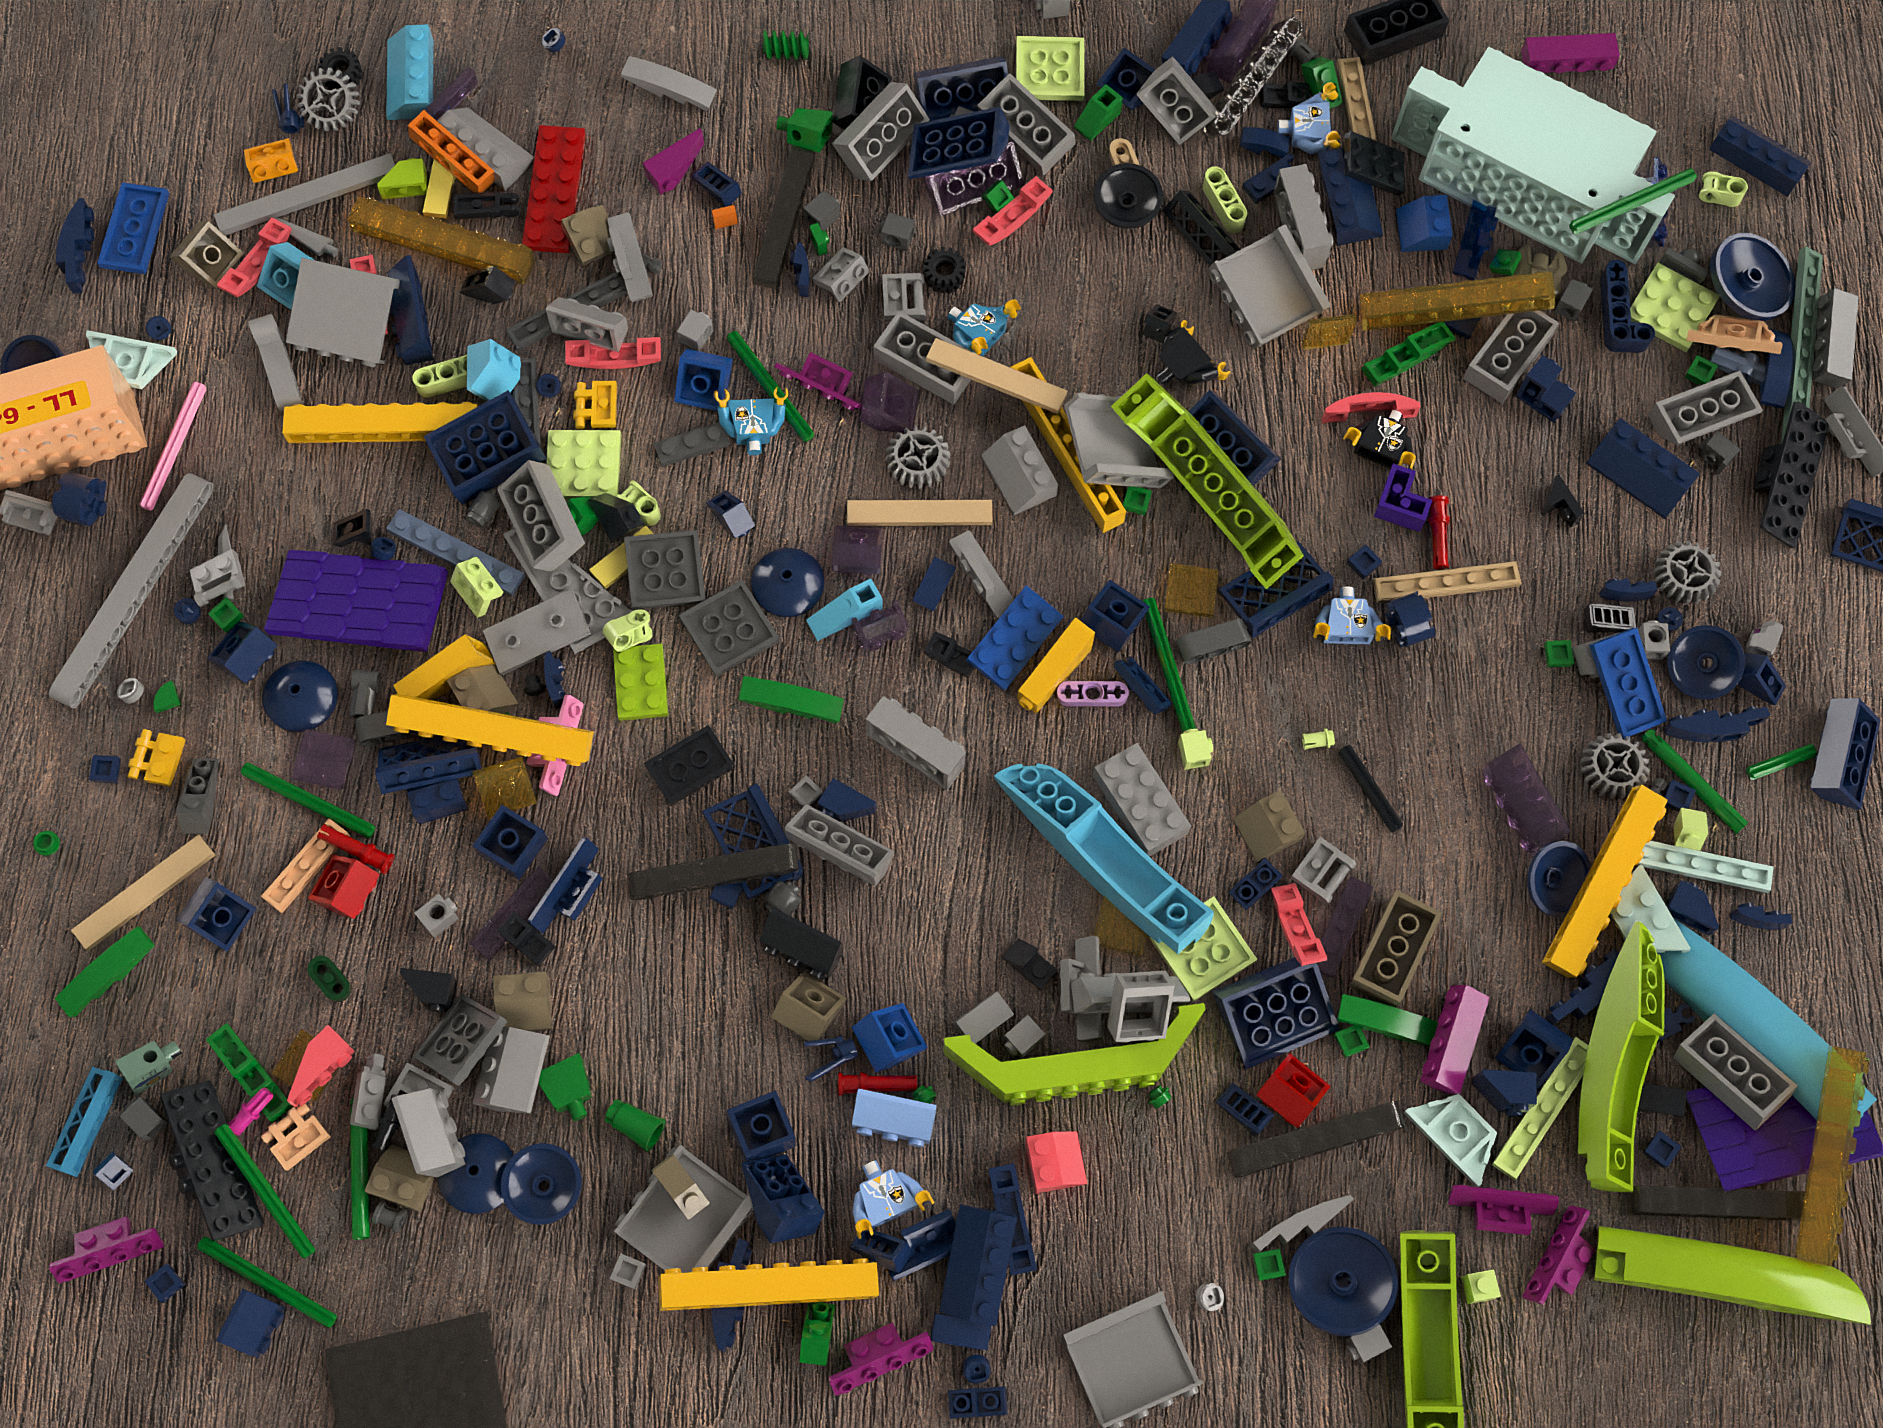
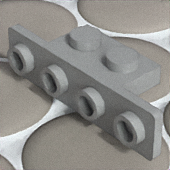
M627 212L608 218L611 237L607 238L610 251H615L617 258L613 259L616 272H621L624 278L630 301L636 302L652 297V289L630 213Z
M1842 386L1824 399L1832 412L1830 416L1825 418L1829 424L1828 430L1834 437H1837L1841 444L1840 449L1845 456L1860 458L1871 477H1876L1883 472V446L1847 388Z
M968 530L951 539L949 545L960 560L959 563L964 573L969 574L972 579L974 589L978 594L981 593L998 620L1014 599L976 539Z
M1097 936L1076 939V960L1069 958L1060 960L1061 1011L1074 1014L1071 983L1078 979L1079 975L1094 973L1095 977H1100L1099 937ZM1101 1013L1075 1014L1077 1015L1078 1040L1086 1041L1101 1038Z

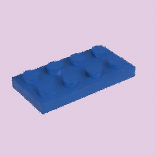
M121 183L97 262L100 268L146 274L169 197L167 189Z
M1026 585L968 656L966 661L1002 691H1005L1064 616Z
M1630 628L1589 645L1618 734L1621 733L1622 738L1632 736L1667 721L1637 628Z

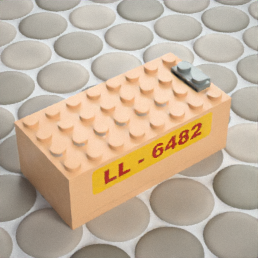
M103 345L0 374V490L16 488L26 482L40 481L53 474H63L70 469L80 466L87 467L97 461L114 459L118 455L128 452L134 453L141 448L148 447L133 389Z

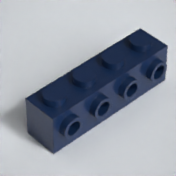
M1201 0L1162 55V64L1173 56L1189 76L1195 73L1199 63L1208 55L1211 46L1220 38L1221 32L1232 20L1230 1Z

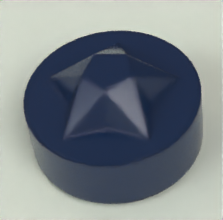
M552 28L544 34L542 44L548 51L557 52L564 46L566 38L559 29Z
M154 316L147 321L146 331L151 338L162 340L169 336L171 325L166 318Z
M543 374L537 380V391L543 397L553 398L561 391V381L553 374Z
M379 537L371 542L370 552L373 557L380 560H388L394 557L396 544L391 539Z
M184 598L176 603L174 614L181 623L191 624L199 619L201 608L195 600Z
M1667 607L1659 612L1656 621L1667 623L1669 633H1673L1682 625L1683 617L1677 609Z
M979 1354L969 1356L963 1364L965 1378L975 1384L986 1381L991 1373L988 1359Z

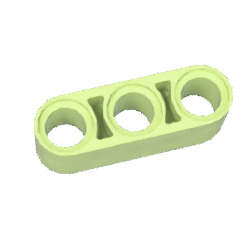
M1210 167L1205 173L1203 191L1224 228L1230 233H1239L1244 228L1246 221V207L1225 171L1220 167Z
M467 355L416 370L412 378L419 395L428 398L467 387ZM448 374H453L449 378H444ZM424 381H430L425 385H421Z

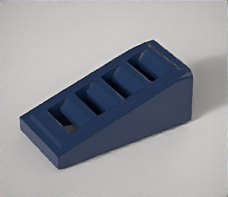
M708 161L692 175L693 180L725 207L731 205L742 194L738 182ZM710 172H712V174H711L707 179L704 180V178H705Z
M1233 1082L1216 1101V1104L1255 1137L1274 1117L1272 1112ZM1233 1093H1236L1238 1097L1231 1105H1228L1226 1103ZM1243 1099L1246 1104L1238 1112L1235 1110V1107ZM1251 1106L1254 1111L1248 1118H1245L1243 1114ZM1259 1113L1262 1118L1255 1125L1252 1123V1120Z
M873 1230L872 1236L870 1231H862L861 1239L857 1236L850 1245L852 1251L896 1273L901 1272L912 1255L908 1241ZM869 1238L872 1239L867 1247L864 1246Z

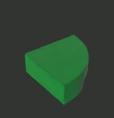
M172 680L165 683L155 695L153 706L156 713L181 705Z

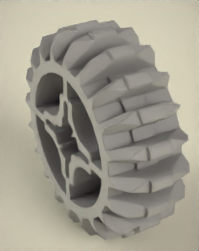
M319 68V76L311 71V80L306 77L303 78L307 85L305 87L303 85L298 86L304 92L303 94L296 95L298 99L303 100L297 106L298 108H306L301 112V116H309L307 123L312 124L315 122V128L320 129L323 125L324 131H329L330 125L334 131H338V123L343 128L347 127L344 120L347 119L353 122L354 119L349 116L350 113L358 114V110L354 109L353 105H360V101L353 99L360 95L359 92L351 91L356 87V84L354 82L348 83L350 77L348 75L342 77V71L337 70L334 74L333 69L328 68L325 74L324 69ZM334 81L342 87L328 90L323 85V82ZM316 88L318 91V97L315 101H313L312 105L311 97L314 89ZM326 94L332 97L330 99L332 106L325 102L327 100ZM345 94V106L341 111L338 105L339 101L344 97L343 95ZM329 109L334 117L322 118L315 112Z
M916 425L913 431L906 427L904 435L897 432L896 439L891 438L890 446L886 449L888 454L886 456V463L889 464L888 471L893 472L892 477L894 480L900 478L901 485L909 482L910 489L914 484H918V488L921 490L924 483L931 487L932 480L938 483L940 476H945L946 474L945 468H948L950 465L948 460L950 452L947 451L948 444L947 442L943 443L942 435L936 437L935 430L928 433L926 426L923 427L922 431H919ZM909 446V452L905 453L903 457L898 458L902 450ZM937 457L936 462L927 469V463L932 461V458Z
M1690 540L1686 541L1684 545L1681 541H1678L1675 545H1668L1664 551L1662 550L1659 558L1655 561L1656 568L1653 570V574L1657 575L1655 583L1662 584L1659 591L1666 590L1668 592L1666 598L1674 596L1675 603L1683 599L1685 605L1691 601L1695 605L1701 600H1707L1709 595H1713L1716 591V587L1721 581L1718 579L1722 571L1718 570L1720 562H1714L1715 554L1709 555L1707 553L1708 547L1702 550L1699 542L1692 546ZM1678 558L1688 559L1687 561H1674V559ZM1688 584L1702 585L1699 587H1687Z
M1607 733L1604 738L1598 736L1595 741H1591L1588 744V748L1583 751L1582 755L1584 757L1580 760V764L1585 767L1581 769V774L1588 775L1584 779V783L1592 782L1591 790L1598 788L1600 790L1599 796L1608 793L1609 800L1613 799L1615 795L1620 800L1625 795L1628 796L1633 787L1646 783L1647 777L1645 775L1650 771L1646 767L1649 759L1642 758L1645 750L1639 751L1637 749L1639 742L1631 744L1630 736L1622 740L1621 733H1617L1615 737L1611 733ZM1610 750L1618 751L1621 754H1615ZM1597 759L1599 760L1598 763L1602 766V769H1603V772H1602V773L1600 772V770H1599V768H1598ZM1627 760L1630 761L1632 770L1629 768ZM1618 761H1621L1617 766V769L1614 768L1611 772H1609V770L1612 768L1613 763L1616 764ZM1613 778L1618 780L1619 782L1622 781L1623 783L1613 782L1608 779Z

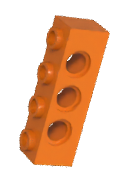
M425 110L408 124L409 138L473 193H483L494 183V170Z

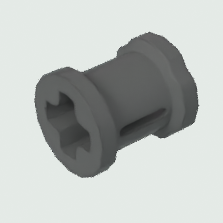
M1304 38L1295 42L1289 50V54L1295 56L1302 64L1319 57V53L1317 51L1313 52L1306 44Z
M382 1200L375 1209L372 1223H381L398 1233L406 1219L407 1211L403 1209L400 1211L390 1207Z

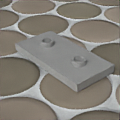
M572 589L483 630L499 674L502 676L545 656V653L549 651L552 653L591 634Z

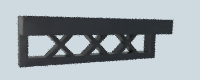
M1180 190L1162 210L1210 266L1217 260V253H1224L1228 257L1241 250L1190 191ZM1178 202L1183 207V217H1176L1171 211ZM1188 220H1195L1197 222V234H1191L1188 231ZM1202 236H1209L1212 239V250H1205L1202 247Z

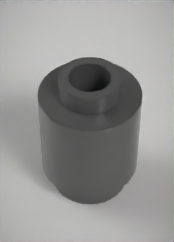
M489 490L486 492L480 491L468 508L466 518L474 525L482 528L484 524L489 523L500 507L499 497Z

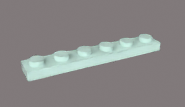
M1654 841L1645 844L1642 850L1644 852L1643 858L1636 865L1764 893L1771 891L1773 866Z

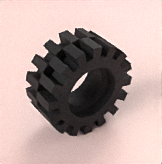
M337 47L338 51H334V48L330 49V54L327 52L323 53L325 58L320 57L318 68L324 69L326 74L328 68L334 70L341 65L348 66V70L342 73V77L348 75L350 77L348 83L354 82L357 86L359 85V79L362 80L363 71L358 57L353 51L350 52L348 48H345L343 51L342 47ZM334 81L323 82L330 90L342 87Z
M941 247L940 252L936 248L933 250V254L929 253L927 255V259L925 258L924 279L929 287L933 285L934 291L937 292L938 288H940L941 293H945V289H948L950 293L953 292V287L957 290L960 284L964 283L966 262H964L963 255L960 256L959 251L956 250L953 253V248L949 247L948 251H945V247ZM946 264L952 266L954 271L950 275L942 276L936 272V268L939 265Z

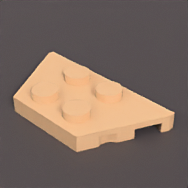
M1717 314L1710 317L1709 320L1700 323L1698 330L1690 329L1686 340L1713 344L1719 348L1734 347L1742 351L1755 350L1781 354L1783 345L1781 342L1774 341L1775 334L1768 329L1764 321Z

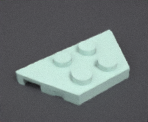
M88 330L86 332L90 348L103 345L132 388L143 389L177 355L175 347Z
M1639 865L1632 873L1633 876L1630 883L1623 887L1619 894L1621 900L1618 906L1610 912V916L1624 941L1633 924L1640 921L1653 936L1655 941L1652 944L1655 946L1657 953H1665V951L1689 952L1690 946L1644 867Z
M1460 1094L1414 1108L1411 1107L1404 1112L1418 1129L1475 1187H1479L1482 1184L1483 1173L1488 1164L1491 1147L1495 1142L1497 1132Z

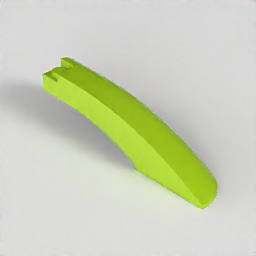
M1640 921L1633 924L1604 990L1589 1042L1581 1089L1578 1154L1587 1158L1585 1172L1587 1180L1591 1181V1187L1609 1192H1633L1634 1135L1637 1111L1651 1057L1659 1036H1664L1665 980L1660 954H1657L1656 948L1652 944L1655 941L1653 936Z
M1598 1226L1594 1280L1682 1293L1763 1310L1871 1325L1869 1307L1860 1288L1845 1273L1830 1265L1742 1247Z
M1424 1230L1400 1232V1268L1406 1428H1464L1457 1319L1455 1233Z

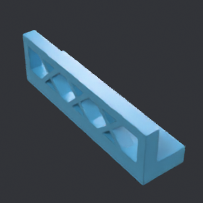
M92 1066L46 1164L47 1167L78 1177L122 1083L123 1078L121 1076ZM96 1076H103L95 1092L93 1083ZM91 1100V1103L85 1115L83 1116L81 1108L84 1103ZM80 1125L72 1141L69 1134L72 1128ZM68 1150L62 1164H56L60 1153Z

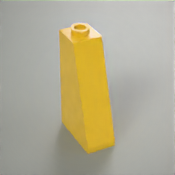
M1077 618L1071 622L1018 690V702L1025 710H1032L1036 714L1057 691L1058 686L1069 677L1092 650L1095 632Z
M464 634L393 686L397 694L434 700L451 690L446 681L467 668L491 664L496 665L486 644Z

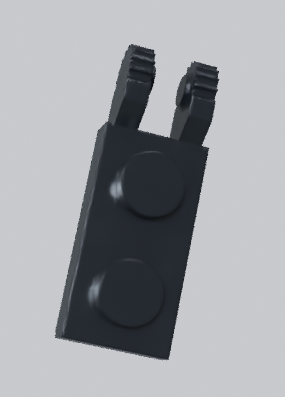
M483 192L453 195L455 219L501 217V215L514 217L520 213L519 207L515 205L509 206L519 202L517 193Z

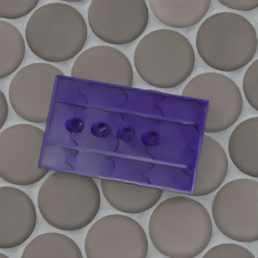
M288 551L287 560L285 561L267 617L268 620H266L264 627L268 634L427 652L449 573L445 567L432 564L405 563L400 560H380L351 555H334L319 551Z
M1706 1087L1687 1092V1101L1724 1191L1883 1157V1144L1868 1110L1849 1129L1839 1136L1833 1137L1791 1095L1755 1131Z

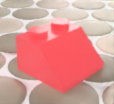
M1077 1131L1049 1132L1026 1137L1025 1144L1035 1194L1087 1184Z

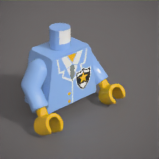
M1326 83L1323 86V93L1319 92L1293 107L1290 120H1278L1277 132L1290 134L1291 146L1299 148L1310 155L1328 151L1329 146L1331 149L1339 148L1340 144L1337 140L1341 137L1338 132L1331 131L1329 102H1326L1327 98L1335 100L1338 97V93L1334 90L1336 88L1334 83Z
M1353 587L1340 588V598H1333L1330 604L1324 606L1316 617L1313 637L1316 638L1318 634L1323 635V643L1370 644L1374 633L1376 641H1380V636L1387 637V640H1390L1391 628L1382 623L1373 608L1368 606L1366 599H1355Z
M877 1160L872 1161L862 1167L868 1181L859 1185L860 1190L854 1196L852 1213L856 1224L857 1236L861 1239V1232L864 1230L870 1231L872 1236L874 1228L916 1209L917 1205L921 1211H924L923 1202L931 1201L934 1204V1200L928 1191L924 1190L917 1181L903 1172L896 1173L893 1169L882 1173Z

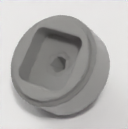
M128 678L119 685L117 695L122 701L130 704L141 697L144 686L136 678Z
M1214 1283L1202 1284L1196 1292L1197 1304L1206 1311L1218 1310L1224 1301V1293L1221 1287Z

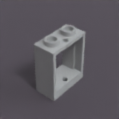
M1166 971L1120 973L1115 975L1107 1025L1115 1042L1151 1041L1166 1038L1175 987ZM1155 996L1152 1018L1123 1020L1126 998Z

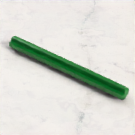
M1688 168L1572 220L1569 228L1573 234L1583 232L1695 181L1697 175L1692 168Z
M735 330L729 333L727 341L771 399L774 398V403L777 402L774 396L776 387L777 396L784 397V392L741 335ZM787 397L784 400L786 404L785 418L804 442H808L814 437V432Z
M1154 598L1145 599L1143 602L1150 606L1145 616L1182 733L1189 729H1196L1156 600Z
M249 762L245 763L241 769L243 776L328 819L330 818L332 821L366 838H371L376 828L373 824Z
M223 1124L214 1131L215 1135L299 1255L304 1259L308 1258L315 1252V1248L229 1125Z
M204 1236L198 1243V1250L322 1325L331 1328L337 1319L336 1314L217 1242L212 1241L209 1237Z

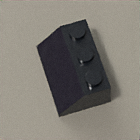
M861 55L841 64L832 123L845 130L892 82V76Z
M772 907L759 940L761 947H763L762 951L772 957L779 955L785 958V963L793 968L799 969V967L808 970V974L821 981L824 978L829 981L843 955L842 942Z

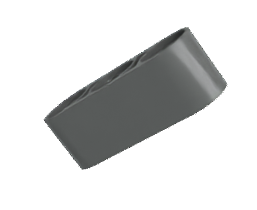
M1235 619L1194 631L1176 640L1185 664L1196 663L1240 650L1252 643L1243 619Z
M388 711L365 715L355 720L359 745L363 747L385 744L419 735L418 731L410 729L409 733L393 731L394 726L386 725Z

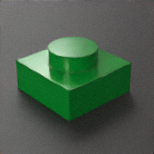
M997 180L982 194L994 213H998L1014 199L1003 180Z
M818 223L810 225V238L818 256L827 254V244L830 243L827 232L825 230L822 231Z
M1498 249L1489 266L1491 273L1513 276L1522 256L1518 251Z
M1696 355L1685 378L1700 386L1709 383L1718 365Z
M1128 486L1123 507L1126 511L1145 516L1152 490Z
M227 597L208 613L226 633L244 617L242 612Z
M1571 640L1545 642L1547 667H1571L1574 664Z
M1353 1025L1334 1034L1344 1059L1370 1047L1360 1026Z
M1280 1249L1254 1253L1252 1255L1258 1282L1286 1276Z

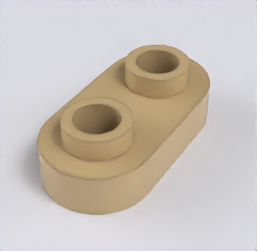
M1119 138L1111 142L1109 156L1113 166L1123 163L1139 165L1133 147L1128 140Z

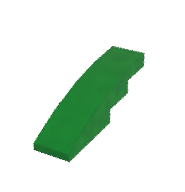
M1442 320L1408 336L1403 343L1387 349L1382 356L1365 363L1361 370L1372 385L1376 387L1434 355L1454 342L1456 338Z
M743 676L738 695L739 701L781 714L788 712L807 719L815 717L834 724L840 721L844 702L843 698L820 691L749 676Z
M140 926L135 927L90 963L54 999L69 1017H76L92 999H99L115 981H122L155 944Z
M1346 994L1341 995L1337 1021L1361 1026L1363 1030L1381 1033L1387 1038L1430 1047L1438 1026L1437 1021L1367 999Z
M228 1023L206 1038V1041L232 1076L238 1080L251 1099L264 1087L272 1092L273 1098L261 1110L271 1123H274L294 1107L287 1101L288 1098Z

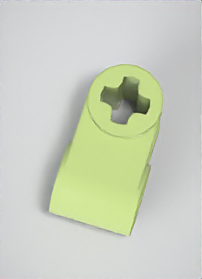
M1707 172L1702 177L1704 184L1703 189L1699 192V198L1708 203L1736 207L1741 203L1748 185L1740 177L1723 175L1718 172Z
M632 480L629 483L630 486L621 495H616V497L634 504L646 526L655 525L660 520L661 514L657 501L637 482ZM646 509H653L650 513H643Z
M634 610L625 616L607 622L603 628V635L616 651H625L632 646L651 639L653 633L649 627L650 615L645 610Z

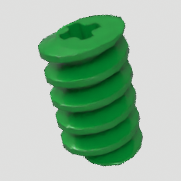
M763 30V55L766 53L768 60H771L773 53H775L777 60H780L782 53H784L786 60H789L791 53H793L795 60H798L800 53H802L804 60H807L809 56V32L807 37H804L803 31L800 30L798 37H795L794 31L791 30L789 37H786L784 30H782L780 36L777 37L775 30H773L771 36L768 37L766 30Z

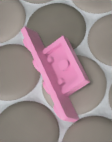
M565 695L559 717H539V721L577 728L582 714L583 703L571 695ZM532 753L526 763L532 767H544L539 788L553 796H558L567 766L565 764L566 759L556 758V761H547L541 759L540 754Z

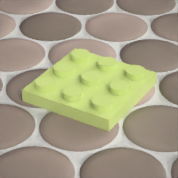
M1017 36L1016 79L1038 100L1084 101V38Z
M1657 263L1630 308L1631 322L1651 325L1655 330L1656 337L1687 352L1693 343L1686 341L1688 331L1690 329L1698 330L1699 324L1706 321L1720 296L1666 266Z
M548 430L547 464L550 466L565 500L586 496L592 498L603 493L613 496L619 494L620 430Z
M1215 897L1204 902L1206 906L1214 911L1210 926L1196 943L1192 941L1179 954L1174 952L1164 942L1161 941L1158 944L1150 937V940L1173 974L1178 977L1192 1002L1258 960Z

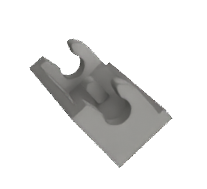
M6 490L0 505V514L3 515L2 521L9 525L49 536L58 517L53 512L52 502Z
M997 991L954 1021L953 1025L961 1035H970L971 1041L976 1044L1012 1017L1014 1013Z

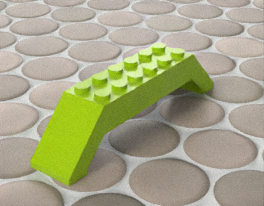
M1146 373L1111 406L1124 423L1151 446L1236 546L1250 567V571L1265 589L1269 588L1304 557L1284 521L1193 415L1149 374Z
M1205 1004L1178 1006L1173 1016L1174 1021L1167 1028L1166 1038L1154 1042L1000 1062L973 1043L970 1035L944 1038L943 1051L946 1057L1003 1103L1010 1102L1011 1106L1025 1104L1027 1099L1045 1102L1051 1100V1096L1061 1095L1063 1099L1073 1098L1077 1096V1093L1086 1091L1088 1095L1103 1093V1089L1113 1088L1115 1092L1125 1091L1129 1089L1130 1085L1139 1084V1088H1148L1155 1086L1154 1082L1159 1081L1202 1017L1205 1011Z

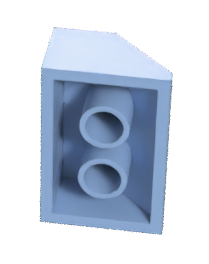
M858 1089L852 1128L857 1129L856 1133L860 1135L872 1136V1133L881 1134L884 1140L897 1142L899 1138L908 1140V1144L911 1146L923 1147L924 1144H930L936 1116V1105Z

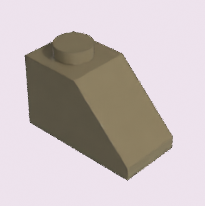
M674 1154L651 1170L688 1220L710 1204Z

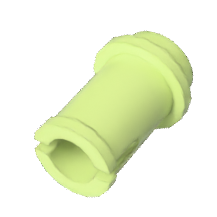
M1324 729L1323 732L1302 734L1304 750L1323 746L1330 748L1331 745H1335L1332 730Z

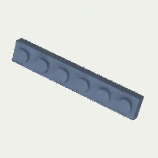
M400 509L386 528L388 533L454 567L458 563L477 557L503 592L510 596L514 595L525 578L523 572Z

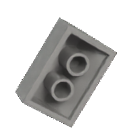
M1173 56L1158 67L1137 92V96L1179 145L1216 117L1215 106Z
M560 297L547 305L546 308L552 333L575 340H589L592 345L619 353L628 331L626 317L618 312L610 313L601 310L595 305L587 306L580 304L574 299Z
M1025 425L1001 436L981 455L1013 515L1057 496L1058 483Z
M503 1027L501 1033L486 1050L478 1084L475 1088L473 1104L498 1112L531 1114L550 1036L512 1027Z
M429 1088L392 1098L416 1174L439 1177L466 1165L463 1158L465 1157V1150L457 1140L455 1134L457 1127L454 1120L449 1117L447 1111L449 1104L443 1092Z

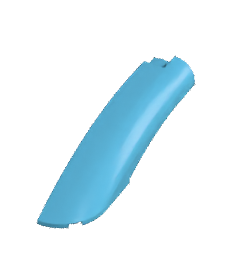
M1039 763L1036 766L1016 764L994 775V779L1050 844L1099 893L1158 944L1162 941L1179 954L1192 941L1196 943L1204 935L1212 922L1214 911L1157 865L1102 808V804L1068 776L1051 766ZM1018 789L1023 790V791H1027V793H1024V794H1023V793H1022L1021 791H1019Z
M1674 919L1690 946V951L1687 953L1665 951V953L1657 954L1661 956L1664 980L1704 1022L1715 1013L1798 1086L1792 1095L1833 1137H1837L1864 1116L1863 1113L1877 1099L1859 1081L1861 1076L1809 1025L1765 986L1705 939Z

